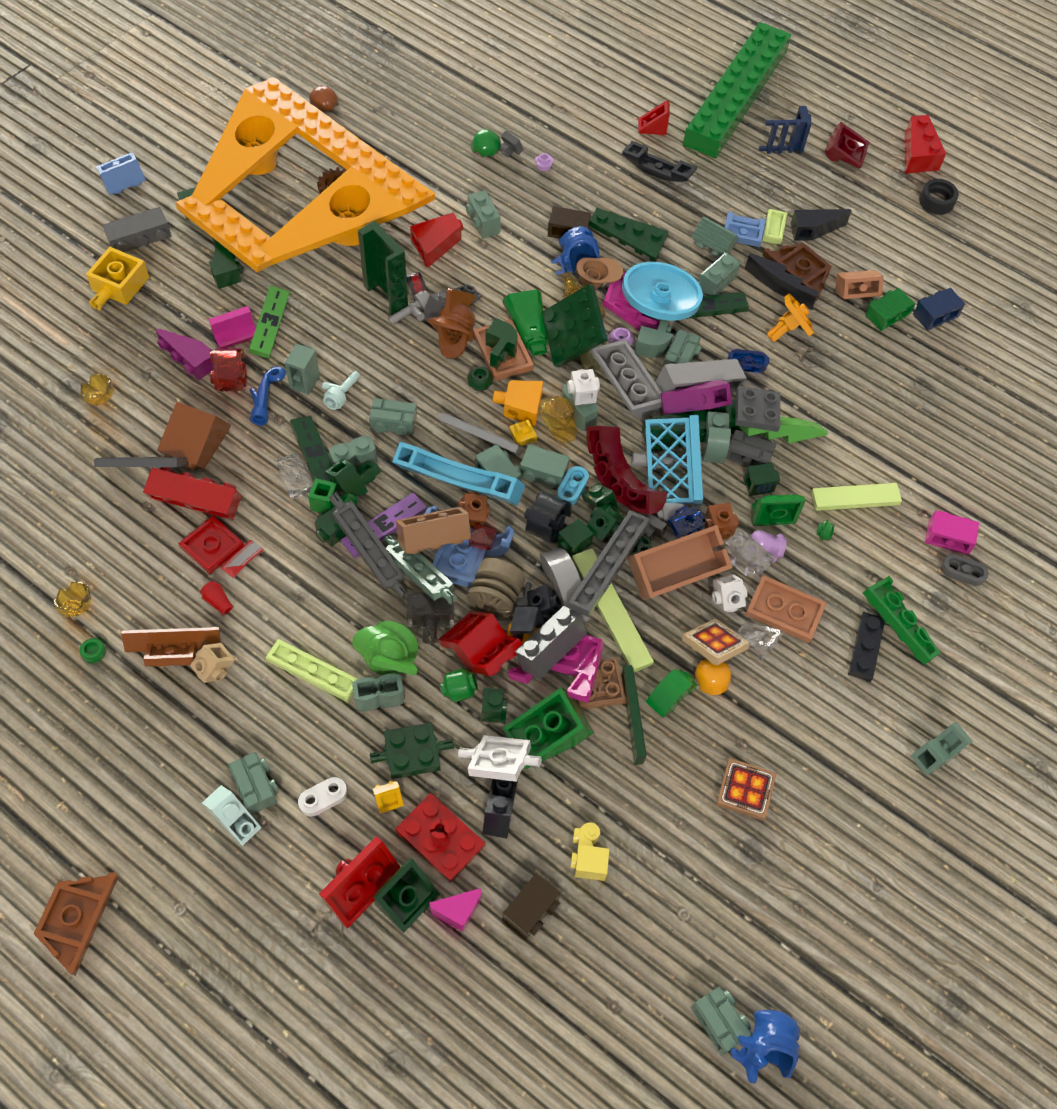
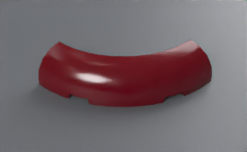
M586 427L588 451L593 455L595 463L593 469L600 483L614 491L616 502L624 504L630 510L645 514L658 513L666 502L668 492L654 490L643 484L634 475L622 450L620 427Z

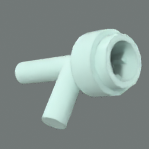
M354 371L341 386L323 382L322 389L326 390L323 398L324 404L331 410L340 409L346 402L345 393L360 378V374Z

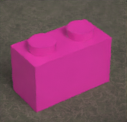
M935 510L928 522L925 543L969 555L976 545L979 522Z

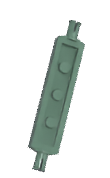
M391 535L384 537L383 541L388 545L386 550L398 567L434 601L441 597L446 599L449 604L456 601L457 596L452 593L454 591L453 583L420 552L417 554L405 553L399 547L398 541Z

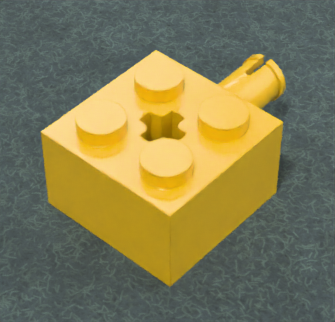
M109 247L86 273L92 291L96 292L89 303L94 309L97 308V310H101L108 299H113L127 305L150 278L145 261Z

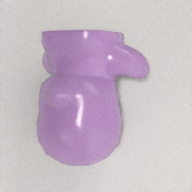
M757 530L751 534L749 547L753 552L771 554L769 558L770 563H774L778 558H783L787 543L786 537L780 533L774 537L773 534L762 530Z

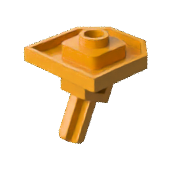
M790 294L784 297L785 305L789 310L778 319L779 323L767 333L768 338L772 342L777 341L784 333L794 330L799 325H801L809 337L814 334L813 325L808 316L810 313L804 303L800 305Z

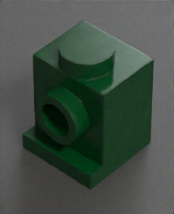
M484 688L482 704L483 722L506 724L508 699L503 698V689Z

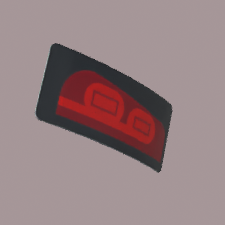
M420 272L406 275L413 298L420 291L428 292Z

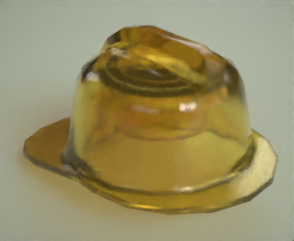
M560 395L541 400L538 410L551 434L562 443L572 442L577 435L572 403Z

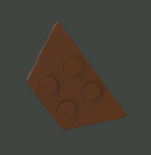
M805 243L781 246L780 250L770 251L769 248L763 251L762 256L766 259L787 266L786 273L802 278L801 285L819 291L816 301L819 299L832 267Z

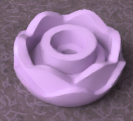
M616 328L608 337L609 343L626 340L631 346L634 342L632 333L626 328Z

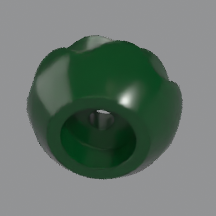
M475 367L468 373V385L476 391L487 390L493 384V375L485 367Z

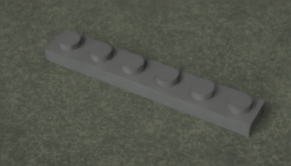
M631 510L628 512L568 601L569 609L587 617L591 615L650 524V518Z

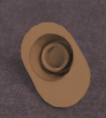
M583 258L578 261L576 267L579 274V283L584 286L592 284L595 286V289L601 287L604 283L616 282L623 276L621 264L611 258Z

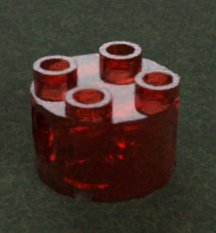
M242 348L215 349L210 351V361L214 364V371H210V382L214 384L215 390L219 392L245 391L247 370L246 363L241 361V358H245Z

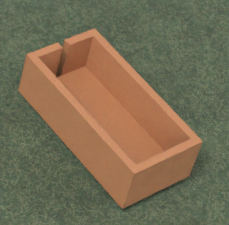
M718 526L706 528L629 556L627 560L642 600L653 598L733 568L726 548L713 552L712 548L724 544Z

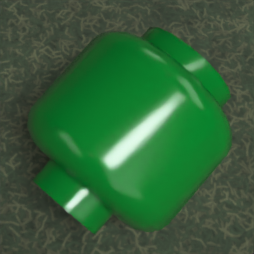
M461 668L445 674L444 682L441 683V690L444 697L448 696L452 702L456 703L472 698L475 691L478 690V685L474 673L469 672L466 668Z

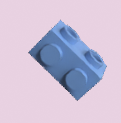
M133 152L96 166L109 195L121 193L125 188L138 186L146 180Z

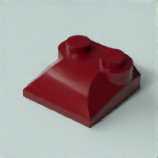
M840 122L830 135L825 153L827 158L833 162H838L841 159L847 164L860 169L870 142Z

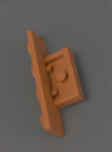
M219 627L121 631L124 651L145 652L143 659L145 666L191 665L196 658L197 650L202 649L204 645L221 643Z

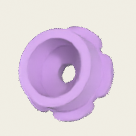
M546 153L540 154L535 158L537 168L541 171H548L552 166L553 158Z

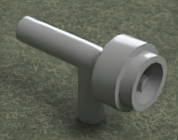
M420 291L415 294L414 298L416 301L388 318L391 325L411 313L419 321H422L425 315L419 308L424 312L430 296L427 291Z

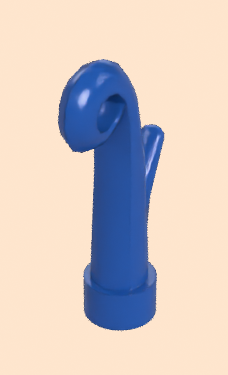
M275 366L269 369L260 382L258 392L254 388H250L254 405L250 421L253 424L265 425L268 422L269 412L267 409L271 381L279 382L285 378L286 370L284 368Z

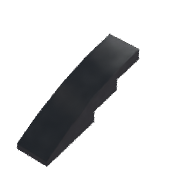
M753 253L749 254L745 267L749 273L774 292L783 297L790 294L800 305L804 303L808 309H813L819 291L801 285L803 279L786 273L787 266Z

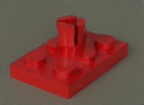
M432 793L395 828L396 833L450 883L486 846V843Z
M376 836L353 860L346 859V862L342 860L337 865V876L319 895L341 924L348 929L374 902L373 896L401 867L384 842Z

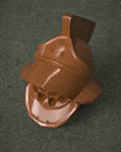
M451 288L446 292L445 308L440 310V316L429 318L427 321L438 331L440 351L447 359L461 356L465 351L467 341L472 342L474 340L473 326H475L476 320L473 311L469 307L475 300V295Z

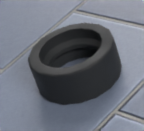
M932 179L925 183L919 201L926 211L936 215H943L953 210L959 192L950 181ZM930 193L942 194L948 200H937L934 197H932Z

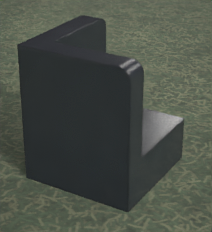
M515 608L510 628L513 637L519 638L522 642L524 634H532L535 628H540L544 625L545 619L539 608Z

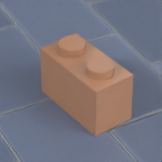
M875 270L837 273L835 293L843 299L882 296L884 276Z

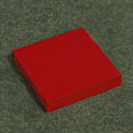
M211 516L179 542L178 545L210 575L244 546V543L215 516Z

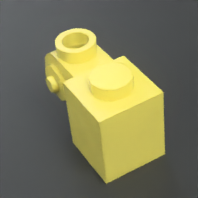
M586 823L581 828H574L573 843L578 844L577 853H572L570 868L575 869L574 877L605 881L608 870L609 849L593 846L597 843L600 835V829L595 823Z

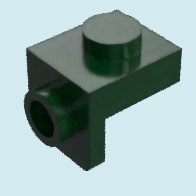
M599 483L592 485L588 490L581 493L583 501L595 508L612 505L618 509L614 491Z

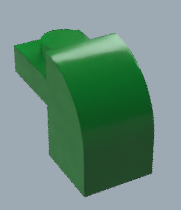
M675 668L656 686L645 702L664 718L675 710L684 697L694 692L698 684L690 674L683 672L681 669L678 671Z

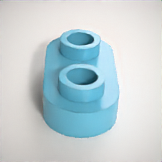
M580 466L570 468L558 488L557 497L570 502L572 505L576 504L588 483V471Z

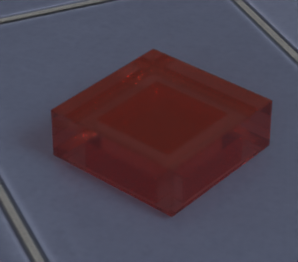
M475 524L471 539H469V546L491 550L497 536V529Z

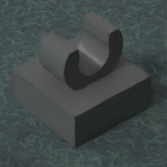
M508 131L501 135L504 143L500 146V149L503 150V155L509 157L513 152L519 155L523 151L520 139Z
M646 514L645 517L650 518V524L643 536H646L649 541L653 539L654 535L661 539L666 533L667 524L652 514Z

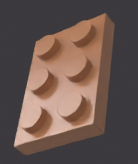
M512 319L505 320V322L511 324L517 332V354L515 358L508 356L506 362H502L498 369L490 366V352L493 348L485 345L486 331L490 325L473 329L474 338L493 375L494 381L534 370V364Z
M763 575L745 616L810 643L827 602Z

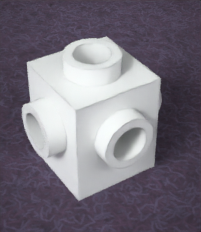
M581 369L571 372V380L567 381L569 394L572 393L574 404L596 403L600 383L598 377L594 376L593 369Z
M735 574L713 579L714 592H712V599L715 605L725 612H735L738 608L746 606L747 590L743 585L742 579Z

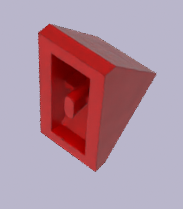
M666 100L638 118V132L640 134L666 135L670 117V102Z

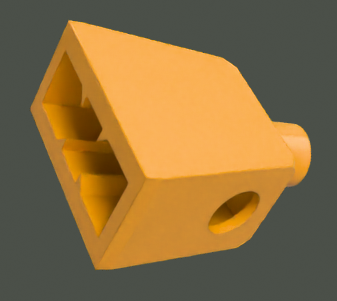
M511 380L508 383L507 392L494 390L493 403L504 404L503 415L519 422L529 420L532 426H536L542 398L543 381Z

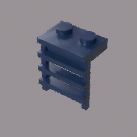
M799 106L796 119L766 120V126L772 127L767 146H759V152L766 151L767 154H771V151H777L778 154H781L782 151L792 153L794 150H799V153H803L811 128V114L808 113L807 106ZM783 125L778 145L773 146L778 126ZM789 125H794L789 144L784 145Z

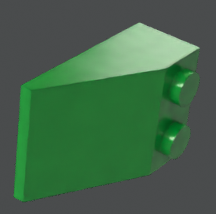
M562 687L503 727L507 738L530 740L531 750L528 755L541 756V762L576 746L594 733L576 700L570 698L567 690ZM526 765L524 766V769H528L532 766Z

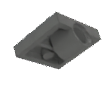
M738 386L736 390L735 425L778 432L780 429V392Z

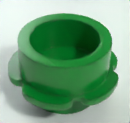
M829 520L819 524L817 536H820L821 541L831 540L835 524L829 523Z

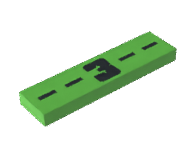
M270 285L249 353L270 358L290 291Z

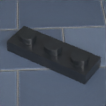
M867 612L862 613L848 675L869 682L872 681L885 625L882 617Z

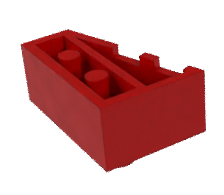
M929 115L911 116L905 131L906 167L904 174L939 171L944 161L946 152Z

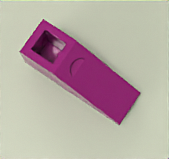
M162 329L156 330L159 347L163 351L167 350L176 363L180 362L188 375H193L197 380H200L219 367L215 353L202 341Z
M722 380L660 393L663 414L713 409L732 404L730 383Z

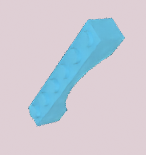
M403 442L399 443L392 461L404 470L472 492H478L518 506L525 488V484L517 478L464 465Z

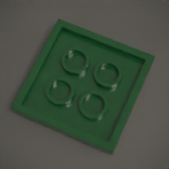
M592 284L584 286L542 311L553 365L558 368L608 341L595 286Z

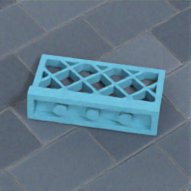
M690 415L689 418L645 420L648 487L655 490L658 486H661L668 492L665 503L702 505L703 488L698 415ZM685 424V432L680 437L671 431L674 425ZM659 425L665 431L656 438L650 432V426ZM667 433L676 440L670 448L660 441ZM678 443L686 448V453L681 458L671 451ZM656 444L666 451L659 459L651 453V449ZM668 454L677 460L671 469L661 462ZM679 464L687 469V474L682 479L672 472ZM657 465H660L667 472L660 480L652 474V470ZM669 475L679 482L672 490L662 483ZM682 485L688 490L689 498H679L674 492Z

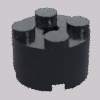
M540 490L533 506H529L525 511L524 518L527 519L525 531L545 541L556 543L558 532L568 525L564 522L566 516L569 518L571 516L572 504Z

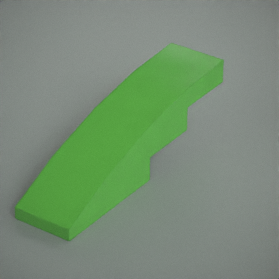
M780 417V429L778 432L740 426V429L748 436L762 433L768 440L782 437L787 443L828 435V431L820 424L798 418Z

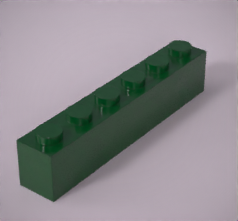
M736 399L732 400L730 405L713 409L672 413L650 418H689L690 415H698L700 442H703L706 435L707 412L728 413L731 434L735 433V430L742 431L740 426L735 425ZM644 420L642 434L646 441V426ZM685 424L674 425L671 431L680 437L685 432ZM659 425L650 426V432L656 438L665 431ZM667 433L660 441L670 448L676 440ZM656 444L651 449V452L664 451V449Z

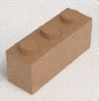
M461 506L396 520L399 547L408 554H417L421 550L428 548L439 549L442 545L450 543L461 544L464 540L471 539L469 513Z

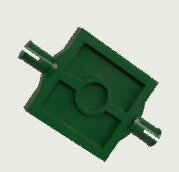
M432 722L384 731V751L370 753L371 764L386 761L390 768L391 779L440 771V751L454 749L453 739L438 741L434 735Z

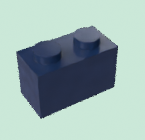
M950 287L944 291L940 290L930 297L920 299L916 304L917 307L913 315L928 331L958 318L965 303Z

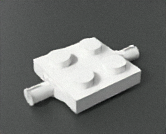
M484 735L480 744L474 749L460 747L458 751L459 758L472 759L468 767L469 776L517 782L524 766L540 767L542 761L541 756L528 755L531 750L530 740Z

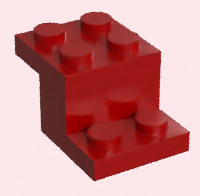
M470 611L438 639L442 647L453 649L469 672L486 676L498 673L501 670V666L507 660L517 656L515 651L523 644L519 638L507 636L493 614Z

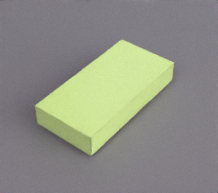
M773 209L768 210L762 241L781 245L787 212Z

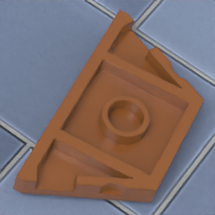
M112 872L106 876L95 878L89 876L80 878L77 881L57 882L34 931V935L46 946L50 953L71 975L76 976L119 878L117 873Z

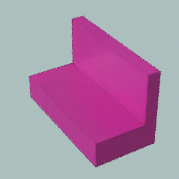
M248 306L208 319L211 331L220 350L253 339L256 327Z

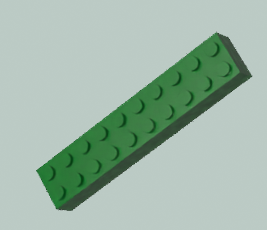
M758 23L687 126L683 146L715 159L718 157L786 54L792 34L769 26L766 23Z

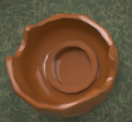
M318 86L309 96L310 104L321 112L333 111L334 106L339 105L335 91L329 86Z

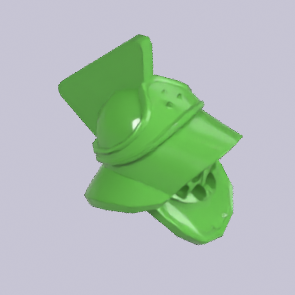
M392 620L380 621L376 626L359 630L353 637L352 645L354 649L364 658L369 668L377 674H417L418 668L413 662L417 657L418 643L415 635L403 624Z

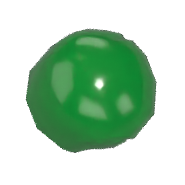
M488 129L478 131L471 143L472 152H479L481 157L497 154L501 146L499 136Z

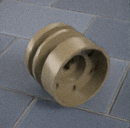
M486 558L479 565L475 575L476 580H473L466 596L467 601L480 612L491 613L494 617L498 618L509 617L518 600L517 596L522 590L525 575L518 567L507 561Z

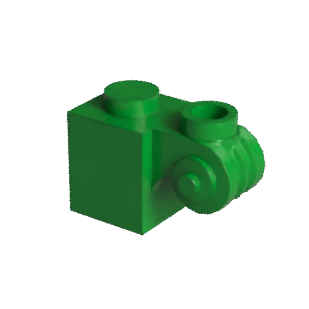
M315 478L308 495L311 511L326 513L335 506L329 497L336 492L338 493L337 483ZM345 493L343 496L339 495L344 503L352 501L357 506L359 500L353 494Z

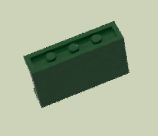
M373 221L358 230L363 284L367 291L379 286L388 296L389 313L394 315L408 306L405 251L376 221Z

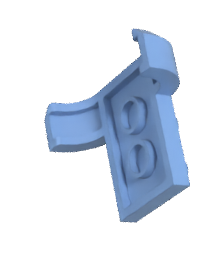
M436 506L427 508L425 514L437 512L438 508ZM507 526L506 531L502 534H492L470 528L471 539L464 540L461 544L450 543L442 545L438 549L432 564L452 583L470 588L473 580H476V572L485 556H501L508 551L514 536V530L511 526Z

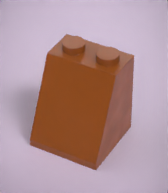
M176 401L157 451L163 453L164 457L187 458V466L185 467L196 470V467L205 469L231 425L215 415Z

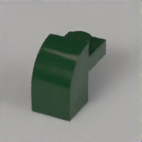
M495 318L487 329L485 345L493 348L490 352V366L498 369L502 362H506L508 356L515 358L518 342L515 328L498 318Z
M341 459L327 469L325 473L330 482L337 483L339 490L347 494L360 496L368 492L365 484L372 482L381 473V470L377 464L368 460L355 469L352 463Z

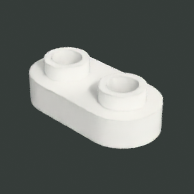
M332 777L305 790L298 799L301 812L306 816L312 817L341 803L347 796L346 784L342 779ZM332 786L338 787L336 792L329 791ZM309 798L315 799L313 804L306 803Z

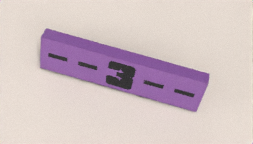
M411 493L367 523L378 539L383 541L385 536L388 537V535H392L397 531L396 520L422 515L426 512L427 507L414 493ZM347 536L341 539V544L354 559L360 556Z

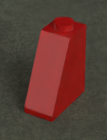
M452 212L410 226L411 241L426 267L431 266L461 240L463 224Z

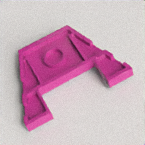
M623 272L621 279L610 283L603 306L639 331L641 326L658 330L660 321L641 315V312L631 306L624 297L622 283L626 272Z
M585 635L550 669L576 677L567 690L570 698L586 703L589 702L604 648L602 639ZM521 666L517 669L513 667L508 671L510 679L528 684L533 677L524 672Z

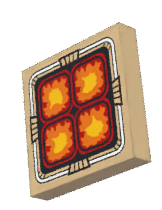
M713 619L683 634L682 641L689 645L691 649L697 651L715 665L747 650L750 643L717 619Z

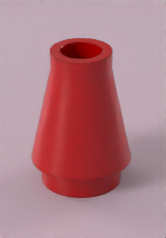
M210 581L200 590L201 598L222 615H226L233 609L234 606L230 603L220 583Z

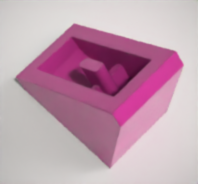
M481 888L430 902L431 914L464 932L482 900Z

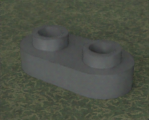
M956 554L948 555L941 565L942 571L946 576L973 586L982 585L989 575L988 569L983 564Z

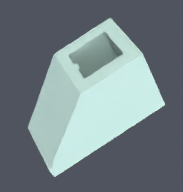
M222 785L202 802L211 815L242 846L261 829V826L235 795Z

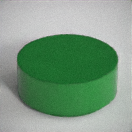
M97 638L87 639L80 646V655L88 663H97L106 654L103 642Z

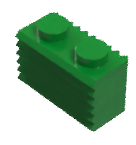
M898 287L894 291H887L880 299H873L868 305L866 318L871 320L874 326H877L882 331L910 315L916 303Z

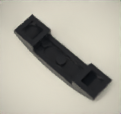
M631 141L622 152L626 159L636 167L663 180L674 182L688 181L697 170L696 166L680 160L676 165L649 154L647 146Z

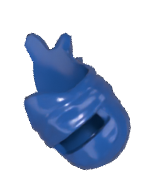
M583 226L574 227L559 239V245L563 248V252L553 259L551 263L559 262L561 264L562 270L555 271L556 275L568 274L572 277L575 275L574 271L579 260L583 258H600L597 240L588 228Z
M756 1011L754 1013V1033L751 1037L738 1036V1041L743 1048L740 1051L732 1048L730 1050L732 1058L745 1067L747 1079L752 1084H755L757 1081L759 1069L766 1067L768 1062L779 1066L783 1078H790L797 1065L800 1050L797 1042L800 1037V1027L797 1021L782 1011Z

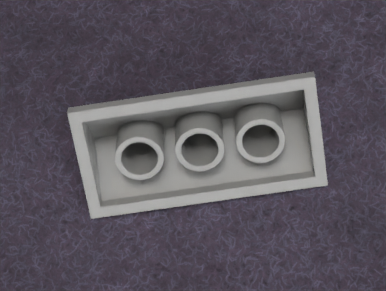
M626 340L598 346L590 350L633 415L643 422L662 407L661 390Z

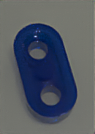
M734 349L727 358V360L737 359L742 370L746 372L762 373L769 364V357L760 351Z

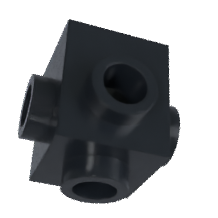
M548 584L527 591L528 605L526 607H538L545 619V623L562 607L557 593Z

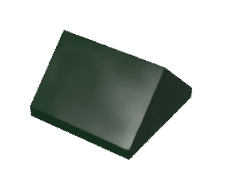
M409 858L373 896L375 906L404 933L440 893L415 861Z

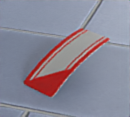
M250 540L224 563L221 569L232 578H235L264 549L253 540Z

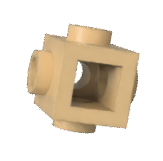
M222 643L204 645L196 653V658L190 666L203 683L217 682L227 675V670L235 659Z

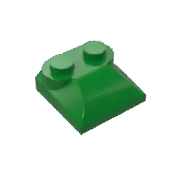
M798 494L769 495L757 499L752 504V526L796 524L806 502L805 497Z

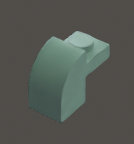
M661 320L658 330L641 326L636 342L635 354L647 358H658L665 355L673 339V334H671L672 326L669 325V321Z
M707 412L706 435L702 442V462L724 463L728 454L731 435L728 413Z
M955 722L935 739L925 743L911 757L927 776L958 756L973 741L962 727Z

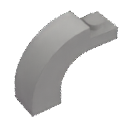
M562 548L541 553L540 558L544 574L553 583L562 607L568 608V601L581 584L577 569L569 554ZM581 614L583 622L589 620V617Z

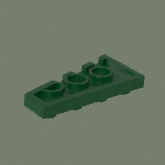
M596 208L590 220L591 228L609 238L614 237L618 239V243L634 248L635 252L641 256L644 254L650 257L649 260L651 262L657 261L669 231Z

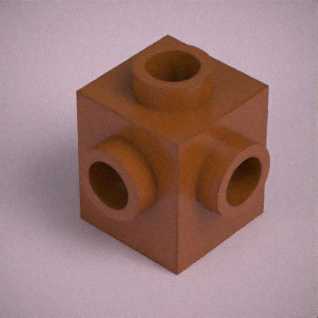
M468 492L457 502V507L461 506L469 513L470 527L481 528L484 525L486 517L489 516L490 512L487 496H482L478 492Z
M729 502L708 506L704 524L705 529L717 525L722 540L734 536L739 521L737 515L733 514Z

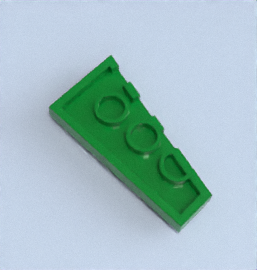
M888 576L866 589L863 595L867 598L868 603L880 613L883 620L897 633L898 638L910 648L915 658L925 665L938 656L940 651L926 630L918 627L915 613L913 610L909 611L906 609L902 602L905 598L900 591L895 592L891 586L893 580Z

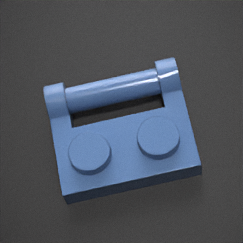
M728 211L724 228L737 234L739 237L737 243L760 247L766 219H752L733 215L734 212Z

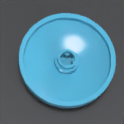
M644 262L634 265L626 272L622 283L623 295L631 306L647 316L660 320L676 321L691 317L698 311L703 298L701 286L693 276L681 268L662 262Z

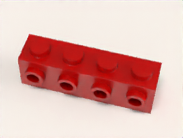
M152 467L143 493L150 499L229 520H234L242 497L234 485L223 483V486L215 484L214 480L204 477L202 480L195 479V476L186 472H182L181 475L176 474L173 470L166 467H161L160 469Z

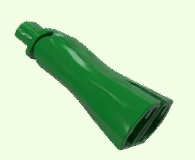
M534 289L508 294L503 299V305L515 324L522 342L531 351L532 356L547 353V334L542 317L543 300L541 292Z

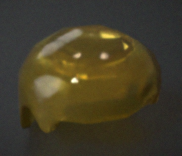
M101 373L91 375L89 383L81 384L80 397L85 403L98 406L108 402L114 393L110 377Z
M73 581L68 589L60 588L57 597L54 599L55 610L68 618L85 613L91 606L90 590L84 582Z

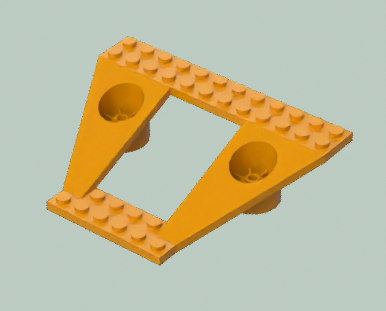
M270 78L244 89L193 194L177 201L176 209L254 271L259 272L274 264L332 242L344 246L359 245L358 230L373 221L382 224L406 215L434 201L435 193L279 80ZM298 134L347 171L278 232L269 237L221 198L249 174L262 175L273 171L277 165L278 149L294 135Z

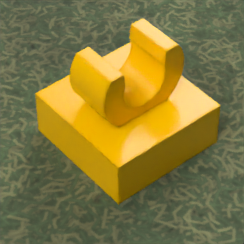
M529 420L509 426V432L515 444L523 446L537 441V434Z
M391 780L389 784L383 786L378 784L373 788L380 814L404 806L397 781L393 782Z

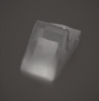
M746 621L736 632L750 642L749 648L755 650L760 661L764 659L783 636V631Z

